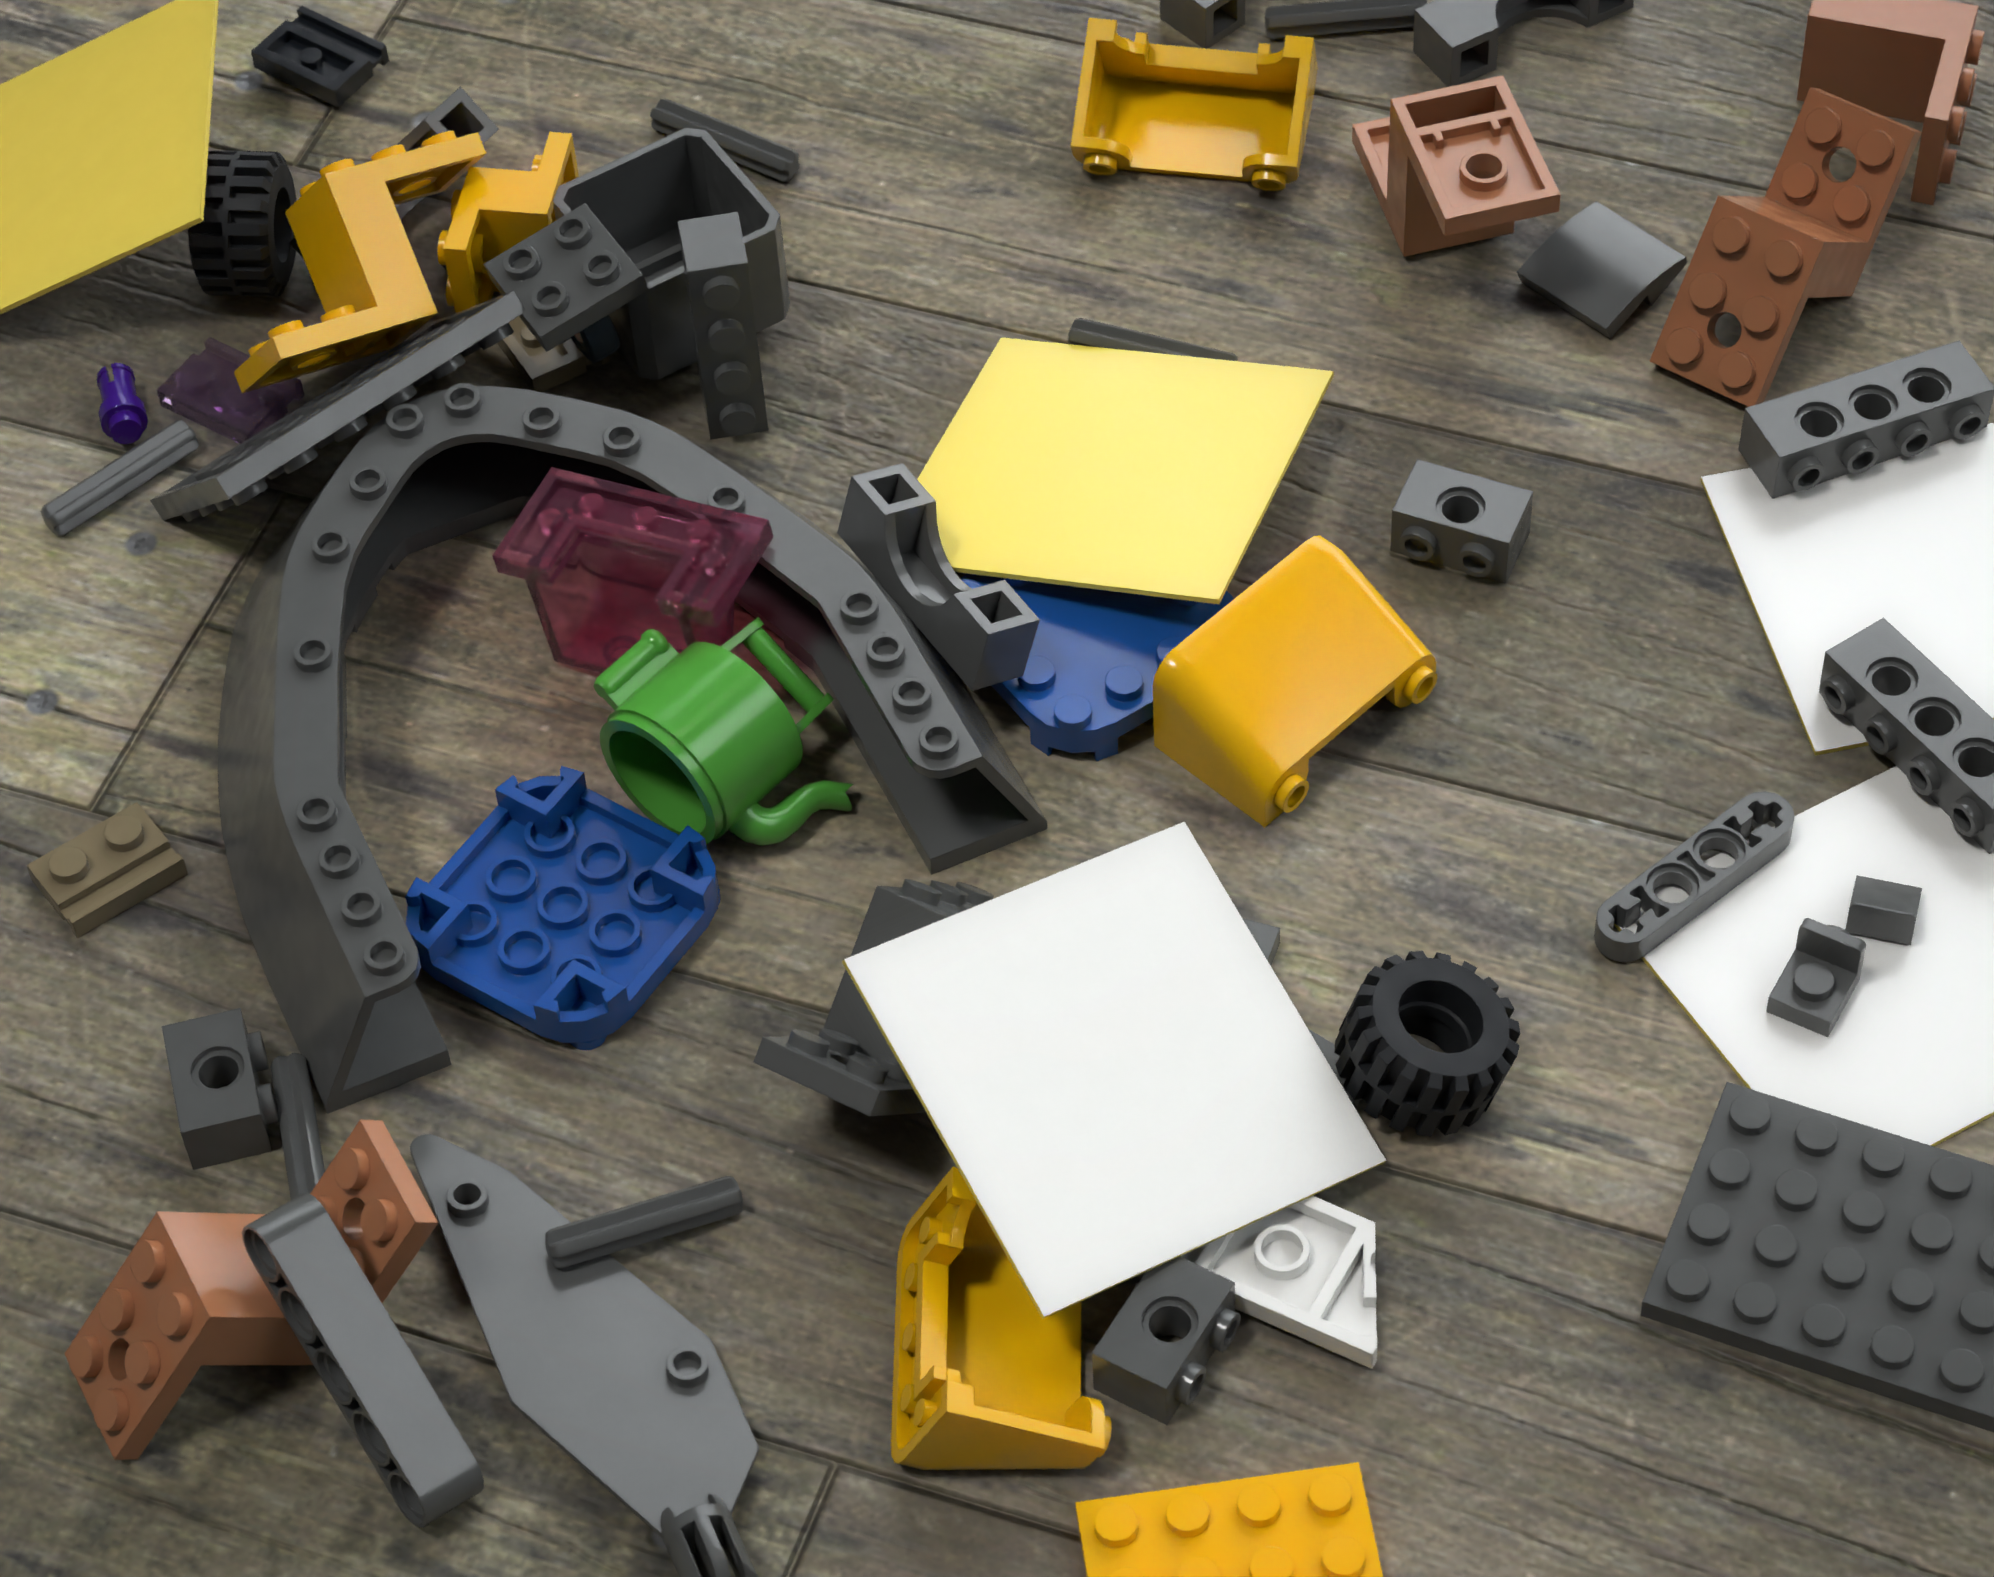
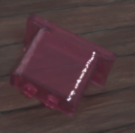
M551 467L492 557L498 573L525 579L554 661L602 673L640 640L641 634L648 629H655L662 633L678 653H681L694 642H708L722 646L734 636V600L774 536L768 519Z

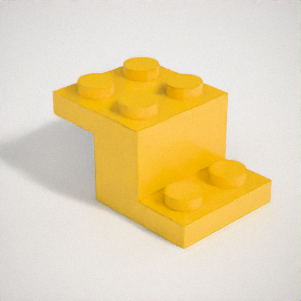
M549 132L543 154H536L533 159L532 171L469 166L462 190L456 189L453 193L451 201L452 221L449 230L441 231L437 249L439 264L445 265L448 273L446 302L448 306L455 308V313L491 300L494 291L500 292L490 280L484 263L556 221L553 199L558 186L579 177L572 133Z

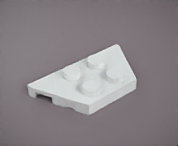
M1311 1196L1181 1256L1235 1282V1309L1372 1369L1377 1361L1375 1222L1315 1196Z

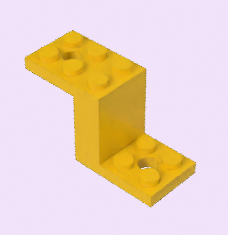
M454 131L442 132L423 141L421 148L406 151L402 144L394 145L372 155V161L355 165L351 158L339 160L322 168L319 171L321 175L319 180L300 189L301 197L285 211V214L325 314L320 317L321 323L304 327L301 320H294L279 325L268 332L269 340L251 347L248 350L250 357L234 371L242 394L390 350L405 341L438 313L395 205L444 192L468 171L469 166L472 167L487 154L478 132L456 138Z

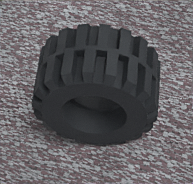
M208 150L204 221L188 228L189 251L193 270L205 294L277 297L283 293L293 270L296 250L289 244L295 236L285 211L296 202V193L291 172L281 153Z
M1409 951L1405 960L1396 954L1385 959L1381 968L1375 966L1367 974L1339 1028L1340 1032L1335 1040L1334 1053L1340 1056L1336 1063L1339 1077L1350 1079L1346 1087L1347 1092L1353 1100L1362 1098L1367 1103L1364 1111L1373 1118L1377 1119L1379 1115H1382L1391 1120L1389 1125L1391 1128L1403 1132L1405 1127L1409 1126L1415 1128L1417 1135L1431 1137L1436 1128L1444 1135L1457 1133L1462 1124L1470 1127L1479 1120L1483 1111H1487L1517 1057L1520 1045L1516 1041L1520 1036V1027L1518 1021L1510 1018L1514 1011L1510 1000L1498 997L1496 992L1499 986L1490 977L1482 979L1476 975L1477 967L1466 961L1460 966L1451 962V955L1436 952L1434 958H1427L1423 951ZM1410 1034L1430 1040L1440 1047L1444 1053L1421 1045Z

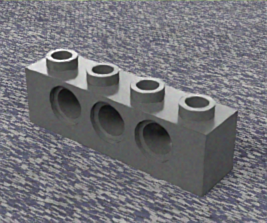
M1956 341L1747 407L1744 411L1738 450L1771 498L1774 499L1795 491L1809 490L1819 483L1849 473H1862L1875 464L1902 455L1906 457L1915 456L1931 445L1955 437L1962 440L1974 436L1982 428L1987 427L1994 397V386L1962 343Z
M1884 617L1825 651L1819 693L1822 695L1827 706L1833 712L1842 714L1864 735L1867 743L1875 752L1888 757L1907 776L1910 784L1917 792L1922 795H1928L1947 813L1960 833L1967 837H1972L1989 854L1994 852V719Z

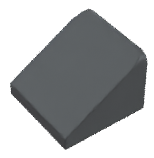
M1857 875L1845 930L1853 934L1911 945L1922 888Z

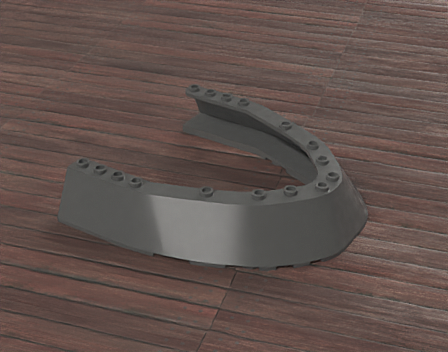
M460 383L451 386L447 390L427 394L406 404L393 407L386 417L375 424L360 439L274 548L248 593L232 633L221 699L218 732V794L225 851L244 923L299 1052L306 1058L309 1074L327 1114L451 1065L448 1049L415 982L421 968L417 947L346 800L345 739L347 738V687L344 651L351 632L358 631L365 614L378 596L376 586L387 569L394 570L407 555L520 513L547 514L550 507L578 513V518L581 522L607 527L626 533L629 527L655 537L658 548L721 598L728 595L755 618L759 617L765 624L763 628L773 631L784 640L785 649L815 672L825 692L834 698L832 704L931 875L1047 829V820L954 669L858 558L812 521L680 434L630 412L574 398L526 389L474 386L468 383Z

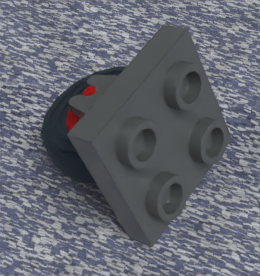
M586 203L484 263L490 280L502 295L514 290L525 308V311L519 317L546 352L571 338L584 356L593 363L605 359L620 347L619 337L609 314H612L626 303L649 290L644 275Z

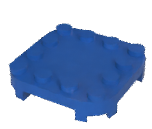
M965 574L960 578L972 589L1006 580L1040 619L1024 675L991 685L1030 727L1031 744L1047 756L1052 753L1053 748L1070 753L1094 752L1096 761L1118 754V737L1153 718V681L1156 671L1165 656L1234 599L1227 590L1220 604H1211L975 574Z
M561 766L560 776H538L519 784L516 777L512 775L495 789L498 806L429 883L417 877L415 878L405 895L407 902L406 926L417 947L421 968L435 980L542 1037L562 1043H570L579 1050H593L603 1044L607 1035L614 1033L635 1015L707 929L721 900L716 866L707 850L705 838L689 825L680 834H677L588 789L584 772Z

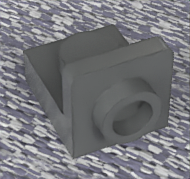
M1805 918L1798 930L1795 951L1768 997L1766 1012L1829 1037L1860 980L1866 949L1865 941L1852 936L1841 927L1825 925L1813 919Z

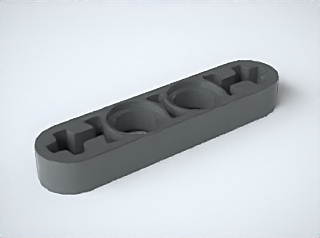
M1766 791L1754 792L1742 798L1607 899L1599 907L1594 932L1596 947L1606 957L1619 962L1636 961L1647 955L1787 848L1790 844L1795 817L1793 807L1780 795ZM1753 820L1761 824L1758 828L1751 832ZM1769 821L1774 822L1775 828H1772L1770 825L1766 823H1768ZM1749 835H1750L1749 845H1748V843H1747V841H1746L1745 839L1748 838ZM1720 849L1730 853L1736 862L1727 868H1714L1705 864L1700 856L1708 850ZM1663 884H1675L1684 888L1689 893V897L1683 902L1672 904L1659 899L1655 895L1654 890ZM1640 908H1642V910L1644 911V913L1641 916ZM1637 921L1635 934L1628 929H1624ZM1616 924L1623 928V930L1616 933L1613 931V925Z

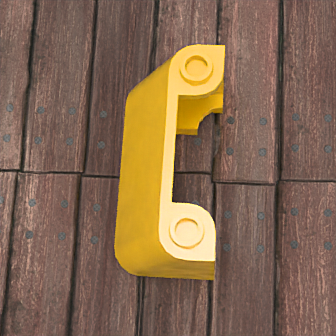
M1088 19L1070 145L1074 158L1083 163L1085 171L1097 175H1113L1117 170L1246 181L1252 182V185L1258 189L1267 191L1283 190L1287 183L1297 180L1318 71L1313 37L1285 35L1283 50L1271 53L1270 44L1259 43L1258 53L1149 44L1147 33L1136 32L1135 42L1116 33L1117 20Z
M1313 536L1165 656L1156 671L1153 681L1154 746L1265 828L1283 812L1289 813L1295 810L1306 797L1309 790V782L1307 781L1309 759L1382 697L1386 696L1387 700L1399 708L1406 707L1411 703L1419 704L1424 701L1432 692L1437 682L1436 659L1349 557L1322 536Z
M953 1166L911 1217L902 1235L898 1250L891 1421V1456L893 1461L897 1464L922 1470L1084 1469L1096 1458L1102 1457L1106 1452L1111 1438L1112 1423L1110 1417L1104 1413V1406L1101 1400L1081 1396V1302L1044 1319L1041 1318L957 1167Z

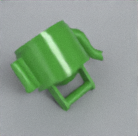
M759 617L722 646L708 642H694L681 653H678L662 633L655 629H648L641 634L640 640L602 672L594 683V689L597 694L615 710L609 715L607 722L601 728L600 745L605 761L618 784L650 820L677 834H680L689 825L705 838L706 844L720 838L728 830L743 841L759 846L780 843L797 832L808 818L818 810H852L851 802L845 792L853 784L828 780L806 784L787 795L782 801L772 807L765 808L759 804L769 792L799 766L803 756L800 733L834 700L829 693L824 695L762 628L765 624ZM742 643L807 712L797 724H795L788 709L772 687L750 665L731 653Z

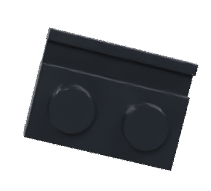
M304 6L297 9L298 17L292 22L285 20L251 51L256 69L338 108L374 76L372 69L378 64L384 66L389 62L386 44Z

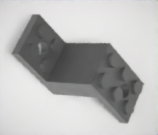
M905 879L902 887L877 886L851 956L992 900L994 896L983 889L962 882H957L956 886L953 887L932 880L928 886L914 880ZM846 969L824 1028L820 1029L819 1035L792 1029L790 1036L763 1037L754 1063L868 1116L926 1113Z

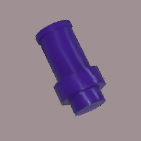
M112 363L113 381L110 382L106 366L101 368L96 378L102 398V404L99 408L100 424L102 431L115 442L130 444L137 441L147 428V412L144 402L137 397L133 370L123 363Z

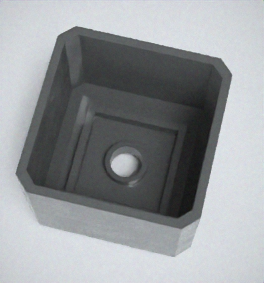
M684 128L558 186L553 199L556 220L586 203L644 275L649 290L626 303L612 314H609L620 341V347L617 351L639 377L656 381L697 362L695 352L697 347L677 221L738 212L749 266L756 332L766 329L786 318L790 307V297L780 214L706 130Z

